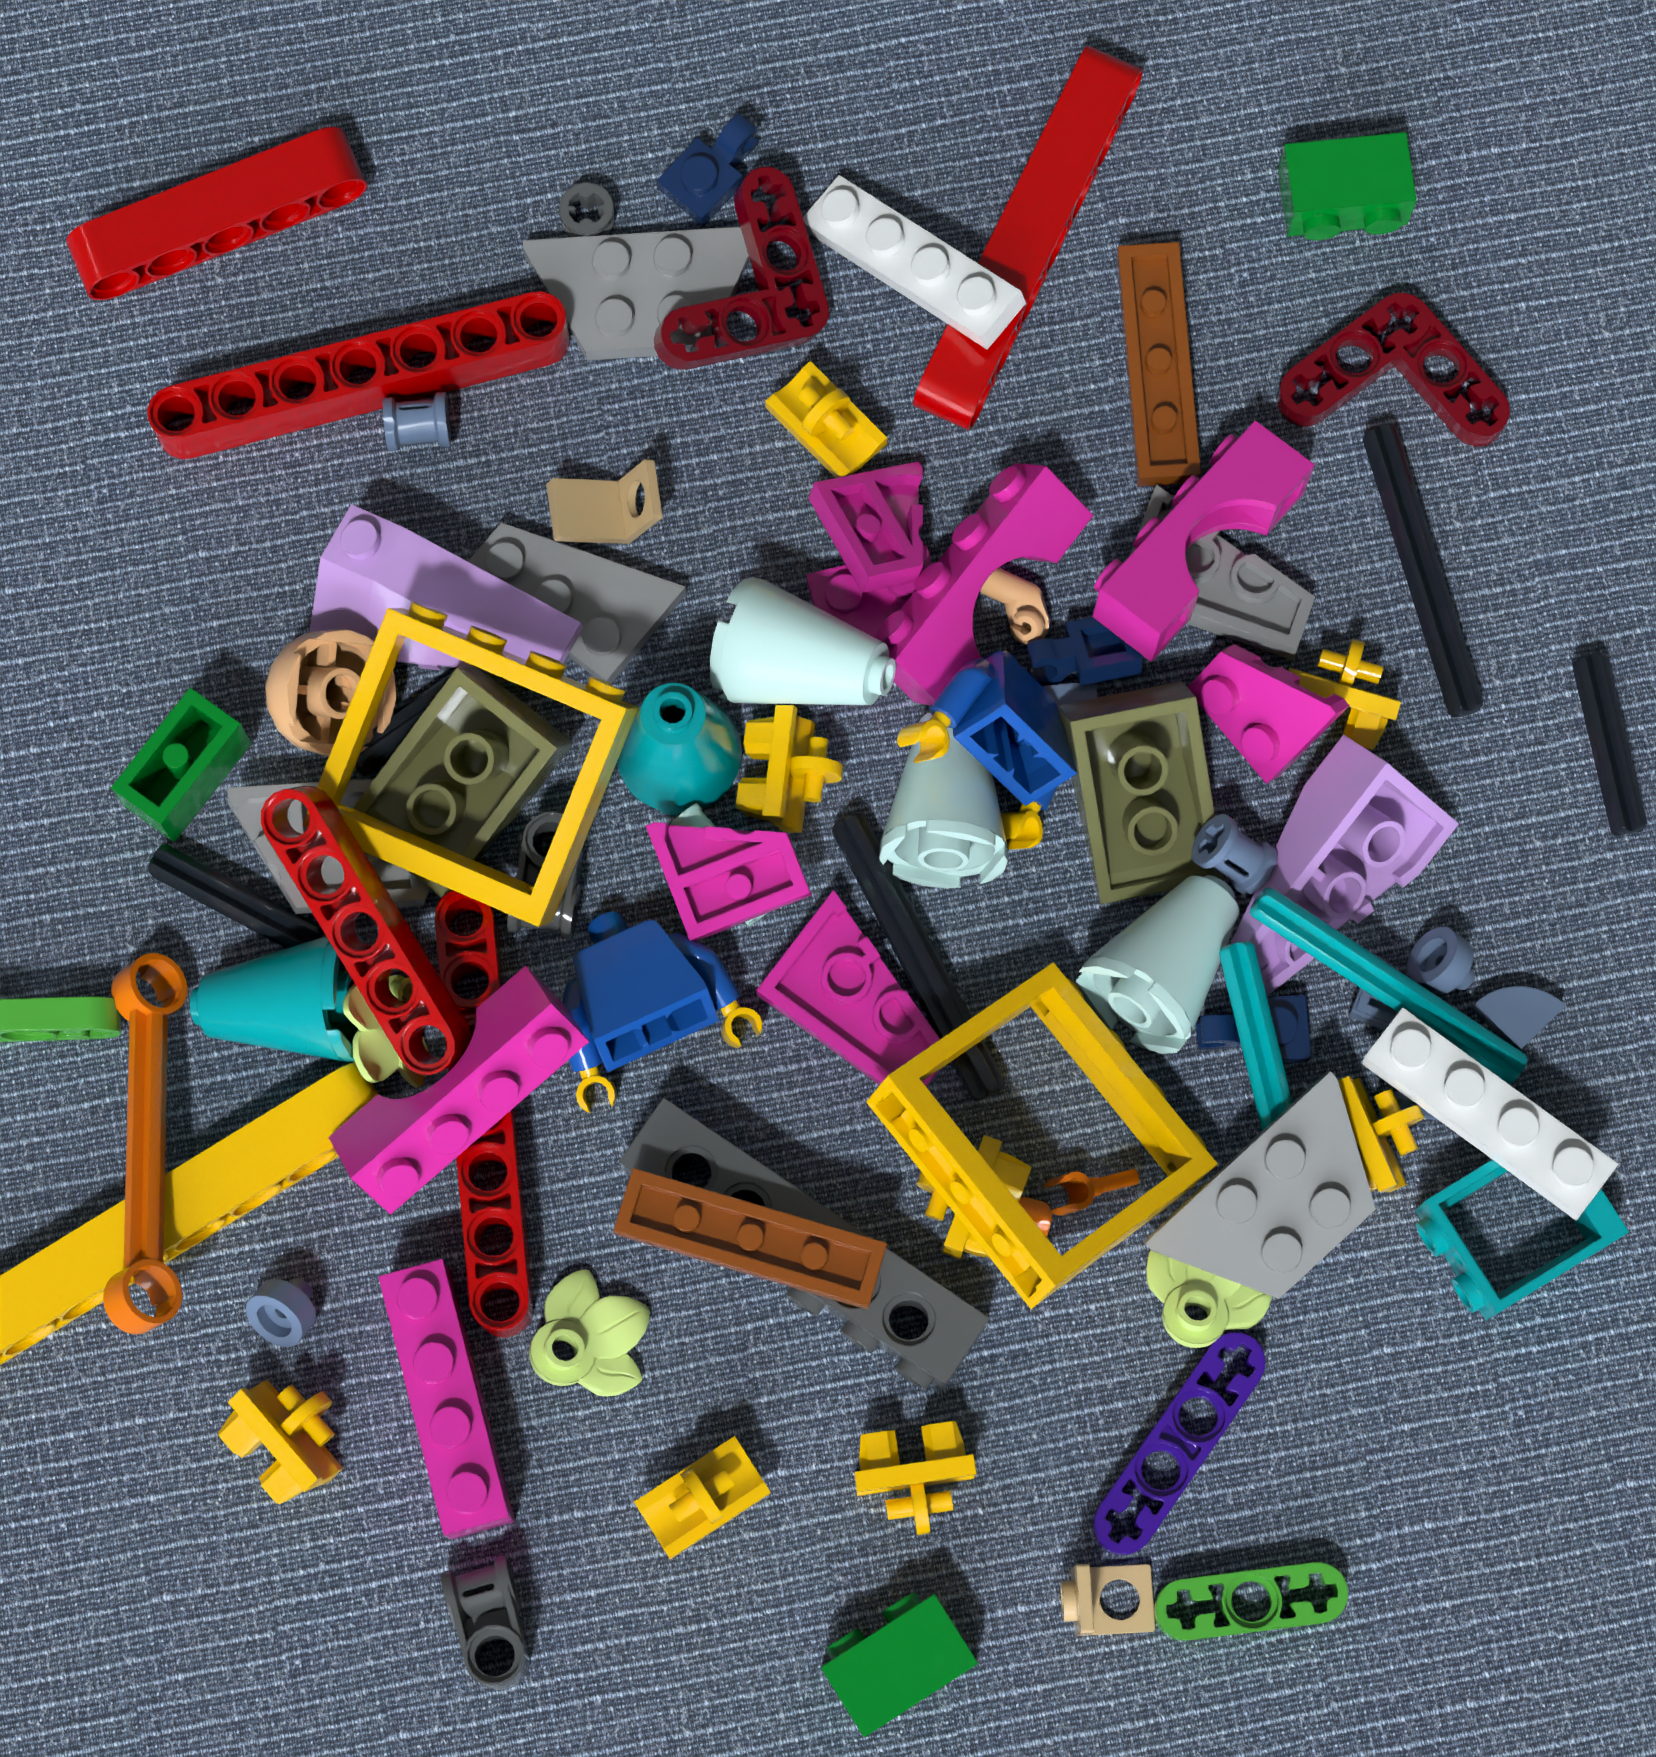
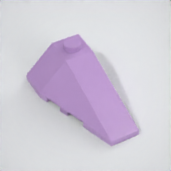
M351 504L320 557L309 632L345 629L368 636L374 642L387 608H405L409 610L412 601L428 608H435L446 613L448 617L445 626L468 635L470 627L475 626L505 638L507 643L504 651L527 660L530 651H534L564 663L580 635L583 625L574 618L416 533ZM406 637L397 662L418 664L421 669L441 670V666L456 668L472 666L467 662ZM483 670V671H484L485 673H487L488 675H495V674L490 673V672H488V671H486V670Z
M1344 734L1304 785L1275 847L1278 852L1276 866L1269 880L1261 889L1254 893L1231 942L1233 944L1251 941L1254 944L1267 996L1311 962L1314 957L1251 916V906L1265 887L1277 890L1336 930L1350 919L1359 923L1374 911L1371 902L1395 883L1405 887L1420 875L1459 824L1390 764Z

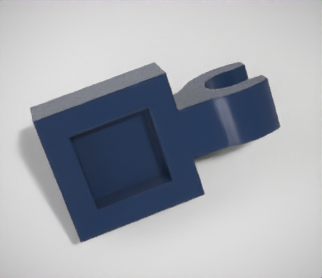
M738 113L723 128L712 148L697 137L656 180L658 190L704 227L735 194L737 187L743 181V175L735 167L749 156L758 145V139L753 136L757 132V128Z
M1093 617L1065 622V638L1039 639L1027 644V651L1031 660V664H1027V671L1041 686L1057 685L1068 674L1075 671L1080 686L1142 674L1141 654Z
M1306 995L1267 997L1283 1064L1307 1063L1311 1059ZM1201 1016L1200 1023H1196L1197 1050L1241 1047L1234 1016ZM1243 1055V1066H1246L1245 1059H1244V1055Z

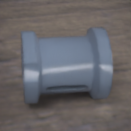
M445 391L436 392L434 399L396 402L394 397L383 398L384 431L388 451H397L401 445L438 442L441 448L451 447L450 414Z
M1220 814L1210 819L1201 828L1192 846L1191 857L1194 863L1205 869L1214 867L1229 877L1233 888L1240 893L1253 894L1261 889L1269 880L1277 863L1278 852L1273 845L1266 841L1255 842L1238 830V825L1234 819L1228 815Z

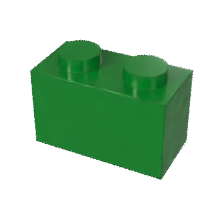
M1406 132L1284 144L1277 170L1287 237L1304 235L1308 240L1319 241L1333 238L1342 231L1365 229L1369 234L1380 235L1393 232L1402 225H1408L1417 199Z
M189 688L114 782L111 790L125 808L175 843L252 743L241 723L192 688Z
M916 1591L882 1612L888 1624L865 1638L858 1627L825 1649L831 1661L823 1665L821 1670L863 1738L978 1664L935 1594L922 1602Z

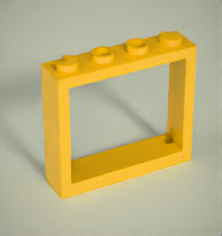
M412 601L409 610L405 608H387L317 788L325 791L333 800L364 852L540 927L553 922L639 707L622 701L626 691L611 685L612 683L590 676L587 685L563 676L567 665L556 659L530 651L527 660L504 651L507 640L492 632L471 626L468 635L447 627L445 622L448 615L435 608H428ZM406 637L601 719L534 886L341 804ZM307 811L302 824L305 827H308L310 824L309 811Z
M1054 962L893 1071L866 1101L1030 1309L1034 1308L1190 1191L1218 1164L1207 1151L1202 1138L1195 1131L1188 1128L1166 1101L1160 1086L1144 1074L1126 1052L1120 1037L1104 1025L1084 1000L1079 987L1073 981L1066 978ZM1029 1007L1034 1010L1168 1176L1062 1256L922 1082Z

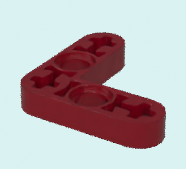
M759 167L752 170L737 187L734 196L735 211L759 291L681 307L670 312L657 327L654 335V349L659 359L667 366L677 370H688L802 345L811 341L826 325L829 317L827 298L794 187L790 179L782 171L772 167ZM759 186L762 187L766 195L775 194L777 198L770 207L769 214L764 202H754L752 199V195ZM771 218L774 227L762 233L760 229H762ZM783 221V222H785L786 225H778V224ZM774 241L788 244L796 255L795 268L789 271H782L770 264L766 254L767 245ZM801 279L803 283L793 291L792 295L788 285ZM788 286L781 291L777 289V287ZM794 299L799 310H809L811 317L803 324V327L798 318L788 319L786 311L793 305ZM741 311L753 318L757 327L755 339L751 341L735 339L727 329L726 319L728 314ZM711 324L712 335L698 339L690 348V352H687L683 343L673 344L671 340L679 326H682L685 334L692 335L704 332Z
M1394 293L1385 297L1292 367L1284 375L1276 397L1277 408L1282 417L1289 423L1300 427L1313 426L1322 422L1395 366L1450 431L1464 444L1478 447L1487 446L1495 442L1502 434L1510 415L1509 402L1503 392L1427 305L1415 295L1408 293ZM1391 314L1399 320L1409 316L1413 320L1409 329L1410 334L1402 328L1396 330L1386 338L1382 348L1377 338L1387 330ZM1346 346L1359 347L1367 353L1370 359V366L1361 373L1352 374L1346 372L1339 366L1336 353ZM1432 356L1446 357L1456 367L1457 376L1448 383L1433 382L1426 376L1423 363ZM1323 372H1325L1329 382L1318 391L1315 400L1316 406H1313L1307 400L1299 405L1293 401L1297 390L1296 385L1304 391L1309 390L1320 382ZM1465 382L1470 383L1471 386L1465 398L1460 394L1454 403L1448 400L1461 390ZM1470 404L1476 410H1481L1486 406L1492 410L1493 413L1488 421L1489 426L1482 420L1475 424L1467 420L1471 411Z

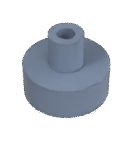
M1448 927L1432 929L1423 935L1413 947L1407 962L1408 975L1410 979L1434 995H1443L1455 988L1457 990H1465L1472 984L1475 978V972L1471 968L1474 958L1473 948L1467 940Z
M294 1278L290 1282L280 1279L265 1281L246 1304V1315L250 1324L259 1335L275 1345L282 1347L297 1345L316 1321L315 1308L310 1301L313 1295L312 1288L307 1282L299 1278Z

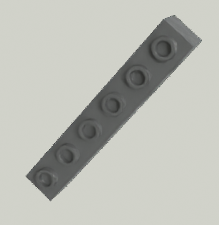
M665 1098L661 1100L619 1161L622 1172L628 1175L629 1178L632 1169L635 1168L673 1180L677 1169L681 1165L690 1161H698L705 1164L711 1171L710 1180L703 1189L737 1199L743 1197L754 1198L764 1207L871 1238ZM629 1178L624 1183V1186L626 1188L629 1182ZM887 1248L868 1310L792 1287L785 1293L791 1301L816 1317L822 1309H825L844 1322L839 1332L866 1352L872 1354L877 1345L899 1360L894 1370L925 1391L931 1383H934L942 1390L946 1388L988 1325L990 1319ZM905 1306L919 1309L927 1320L926 1331L920 1337L912 1340L898 1337L892 1331L889 1324V1319L894 1311Z

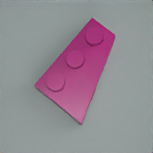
M834 890L756 990L757 996L878 1085L893 1071L940 1040L908 993L903 991L880 958L881 955L867 936H864L851 918L846 906ZM940 1070L922 1081L923 1084L928 1087Z

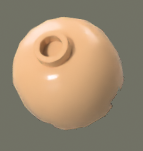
M345 629L305 633L286 644L270 666L265 685L267 708L277 730L294 746L323 756H330L371 652V645L374 644L368 636ZM394 672L391 674L364 745L373 738V729L378 726L377 733H383L391 722L397 699ZM363 746L361 752L367 749L368 747Z

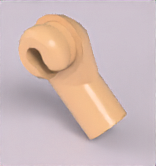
M997 568L985 581L980 593L1005 605L1010 633L1019 643L1028 644L1035 640L1044 639L1048 633L1050 619L1041 589L1032 582L1002 568Z

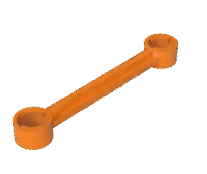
M159 953L142 955L123 968L115 976L111 987L112 998H114L116 1009L129 1021L123 1270L113 1275L107 1282L103 1293V1303L105 1311L113 1324L130 1334H144L167 1322L177 1314L182 1302V1288L179 1279L173 1270L163 1263L168 1016L184 1004L187 997V981L181 968L172 959ZM137 972L140 973V979L147 981L154 988L157 1000L163 1001L162 1007L150 1004L140 994L136 983ZM131 1277H133V1283L141 1286L147 1292L151 1305L156 1306L154 1317L142 1313L132 1302L129 1294V1281Z

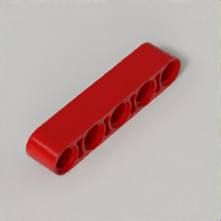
M326 127L90 220L72 230L66 238V244L87 295L93 300H108L355 201L365 192L367 182L345 132L338 127Z
M299 786L273 793L265 801L261 810L263 831L401 1061L410 1070L423 1075H432L455 1065L471 1041V1032L468 1024L333 800L325 791L315 786ZM295 799L301 801L307 807L310 814V824L303 834L295 831L288 820V809ZM327 856L337 859L344 870V881L338 890L329 887L324 882L321 874V867ZM361 912L370 915L377 923L378 938L373 946L363 943L356 934L355 921ZM393 969L405 972L412 982L413 990L408 1002L397 999L391 993L389 977ZM427 1025L438 1028L446 1038L447 1050L443 1058L431 1055L424 1047L422 1041L423 1032Z

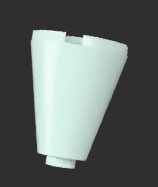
M755 577L743 579L732 590L726 602L737 606L730 623L718 621L710 655V680L713 688L724 691L719 696L722 700L732 703L872 705L880 695L885 696L890 691L895 678L896 663L893 658H889V649L884 642L766 580Z
M930 712L925 714L919 723L928 721L932 714ZM947 728L950 746L948 752L942 757L914 763L913 761L921 749L920 741L911 746L880 842L879 859L884 865L889 860L893 863V875L901 880L921 886L947 889L961 888V877L980 874V884H983L1001 875L1008 862V846L993 774L954 738L953 728Z
M1189 876L1084 962L1079 971L1082 973L1077 978L1076 985L1081 990L1084 1000L1106 1026L1113 1029L1117 1022L1120 1021L1136 1032L1130 1042L1160 1054L1177 1053L1192 1035L1221 962L1219 956L1220 948L1228 944L1239 916V907L1235 901L1233 890L1228 884L1215 876Z

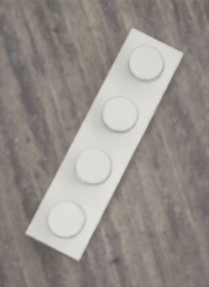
M838 175L803 217L808 234L985 349L992 345L1026 304L1024 296L1019 289L840 175Z
M1404 1008L1400 1010L1363 1059L1362 1064L1576 1221L1618 1166L1617 1162Z

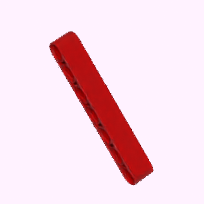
M1090 45L1084 48L978 262L984 268L1019 289L1024 296L1026 304L988 349H985L958 330L947 325L920 380L913 400L914 407L968 431L972 429L1131 106L1142 79L1143 68Z
M543 291L530 292L190 380L159 390L151 398L148 405V421L164 451L178 459H192L383 409V398L394 397L396 402L419 400L434 396L436 392H449L552 365L564 357L570 345L566 312L561 301L554 295ZM538 321H547L555 325V329L544 337H534L526 333L531 324ZM486 336L496 341L485 352L475 353L466 349L467 345L477 337ZM419 352H429L435 355L433 362L424 368H413L407 365V361ZM368 367L375 370L374 376L363 384H353L347 381L348 376L358 368ZM310 383L315 385L314 391L304 399L293 400L287 398L290 389L297 384ZM245 398L255 401L253 407L243 415L233 416L227 414L229 406L234 401ZM180 414L194 416L192 423L186 429L181 431L167 430L169 422L174 417Z
M453 890L441 898L435 910L434 920L440 979L466 1020L472 1037L476 1025V1008L504 985L499 932L491 906ZM467 910L476 911L483 916L481 927L472 935L458 936L450 931L451 922L460 912ZM477 972L489 978V985L485 993L478 998L464 999L456 994V986L459 980L466 974ZM455 1065L449 1067V1068H448V1072H449ZM515 1107L456 1157L471 1311L486 1332L495 1337L503 1338L518 1335L525 1330L533 1318L534 1311ZM488 1161H499L505 1164L507 1167V1177L500 1187L492 1191H482L474 1186V1173L481 1164ZM498 1224L511 1228L513 1231V1242L506 1252L497 1256H489L480 1251V1237L488 1227ZM511 1289L518 1294L520 1299L519 1308L515 1315L502 1322L487 1318L485 1305L488 1297L497 1290Z

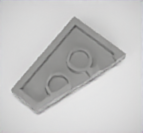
M1157 484L1138 534L1153 517L1156 516L1163 521L1175 508L1172 506L1174 496ZM1219 531L1210 533L1191 545L1185 552L1186 563L1189 573L1200 592L1191 619L1187 624L1293 660L1315 596L1256 554L1245 555L1221 538ZM1132 548L1130 555L1136 550V548Z
M502 522L468 560L469 563L581 622L583 629L567 657L593 677L610 683L617 678L687 594L685 586Z

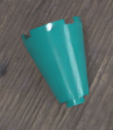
M680 683L660 685L653 689L637 706L639 707L617 760L619 773L630 794L648 806L658 809V812L671 816L680 815L696 803L699 804L703 811L717 804L726 795L727 790L738 775L742 763V745L738 729L732 718L720 705L691 687Z
M327 936L207 973L201 978L199 986L195 987L191 992L190 1013L195 1025L201 1026L204 1034L209 1038L345 1062L355 1061L352 1046L353 1038L358 1028L347 1018L343 1011L345 995L354 984V981Z

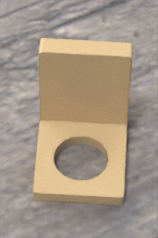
M644 459L619 481L552 478L546 484L555 541L630 544L662 519L654 460ZM641 483L644 488L645 503L643 511L639 516L636 509V492Z
M1077 1564L1071 1568V1581H1061L1060 1592L1063 1622L1074 1621L1075 1636L1142 1633L1155 1630L1152 1577L1149 1564L1090 1567V1564ZM1114 1580L1129 1582L1135 1587L1139 1596V1605L1136 1612L1124 1620L1109 1617L1103 1611L1100 1604L1102 1589L1106 1584Z

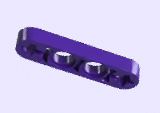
M1228 1333L1220 1336L1203 1355L1098 1506L1092 1519V1532L1096 1542L1104 1551L1115 1556H1128L1141 1550L1152 1538L1261 1380L1265 1371V1355L1262 1347L1254 1338L1244 1333ZM1240 1347L1248 1353L1244 1364L1252 1371L1248 1378L1238 1373L1225 1387L1224 1393L1235 1396L1231 1406H1228L1216 1391L1198 1385L1197 1381L1204 1374L1212 1384L1225 1365L1223 1360L1218 1357L1219 1351L1222 1349L1231 1354ZM1193 1398L1202 1399L1213 1407L1216 1414V1423L1210 1433L1203 1436H1194L1186 1432L1181 1426L1179 1411L1182 1404L1187 1400ZM1164 1452L1176 1461L1179 1468V1477L1171 1488L1156 1490L1144 1481L1142 1464L1149 1454ZM1127 1481H1129L1142 1497L1160 1503L1161 1507L1153 1515L1146 1505L1143 1506L1133 1522L1134 1527L1140 1531L1138 1538L1134 1540L1131 1537L1125 1536L1117 1543L1108 1536L1112 1525L1105 1517L1109 1510L1116 1514H1121L1127 1509L1134 1496L1123 1493L1122 1489Z

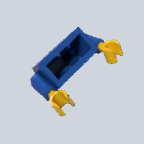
M997 651L987 655L984 659H973L967 662L951 678L931 705L929 710L932 717L928 721L903 727L899 731L897 744L899 747H905L920 741L921 749L913 762L919 763L942 757L948 752L950 737L947 728H953L954 738L1022 802L1019 812L1001 813L1006 840L1010 839L1008 849H1027L1039 844L1043 836V826L1038 816L1039 811H1046L1057 787L1076 775L1077 769L1057 704L1053 697L1017 662L1014 655L1007 651Z
M607 912L590 922L588 934L594 945L578 951L573 957L577 977L566 984L562 1002L589 1040V1043L569 1059L572 1071H579L582 1079L577 1088L576 1098L579 1106L586 1112L591 1113L590 1105L586 1100V1091L594 1083H602L606 1087L611 1107L615 1105L617 1100V1089L613 1082L600 1075L599 1064L603 1062L608 1073L718 1022L716 1010L720 1009L725 1017L721 1025V1034L729 1046L734 1048L741 1047L738 1037L733 1034L731 1029V1023L734 1018L743 1017L751 1023L757 1036L761 1034L762 1020L755 1010L740 1007L736 1000L740 993L719 957L712 949L694 940L690 941L688 937L680 933L667 935L659 923L654 920H646L628 928L620 913Z

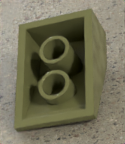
M474 665L456 668L353 809L478 862L539 791L574 742L480 668ZM410 872L441 898L450 891H453Z
M1182 681L1058 705L1062 724L1077 769V774L1071 777L1100 904L1170 891L1189 876L1204 877L1211 875L1225 880L1223 873L1214 867L1208 869L1200 867L1194 863L1191 857L1195 838L1201 828L1210 819L1215 817L1197 700L1190 689Z

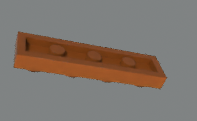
M1179 242L1118 246L1116 261L1137 487L1155 486L1156 484H1184L1192 475L1200 478L1201 467Z
M635 1168L632 1169L613 1230L617 1236L866 1310L869 1309L887 1248V1243Z

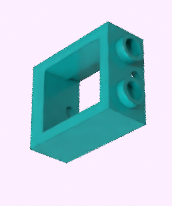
M1491 1160L1430 1197L1415 1210L1421 1221L1416 1223V1229L1428 1250L1435 1257L1443 1254L1457 1275L1451 1282L1464 1306L1471 1313L1479 1310L1487 1321L1629 1233V1230L1602 1189L1599 1190L1577 1221L1571 1217L1585 1240L1499 1294L1495 1291L1445 1211L1509 1171L1494 1160Z

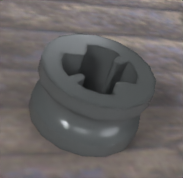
M584 182L575 184L567 189L561 197L559 205L563 231L568 237L611 234L616 219L612 197L606 189L595 183ZM581 205L589 210L597 205L599 220L594 223L592 220L585 218L577 223L576 207Z

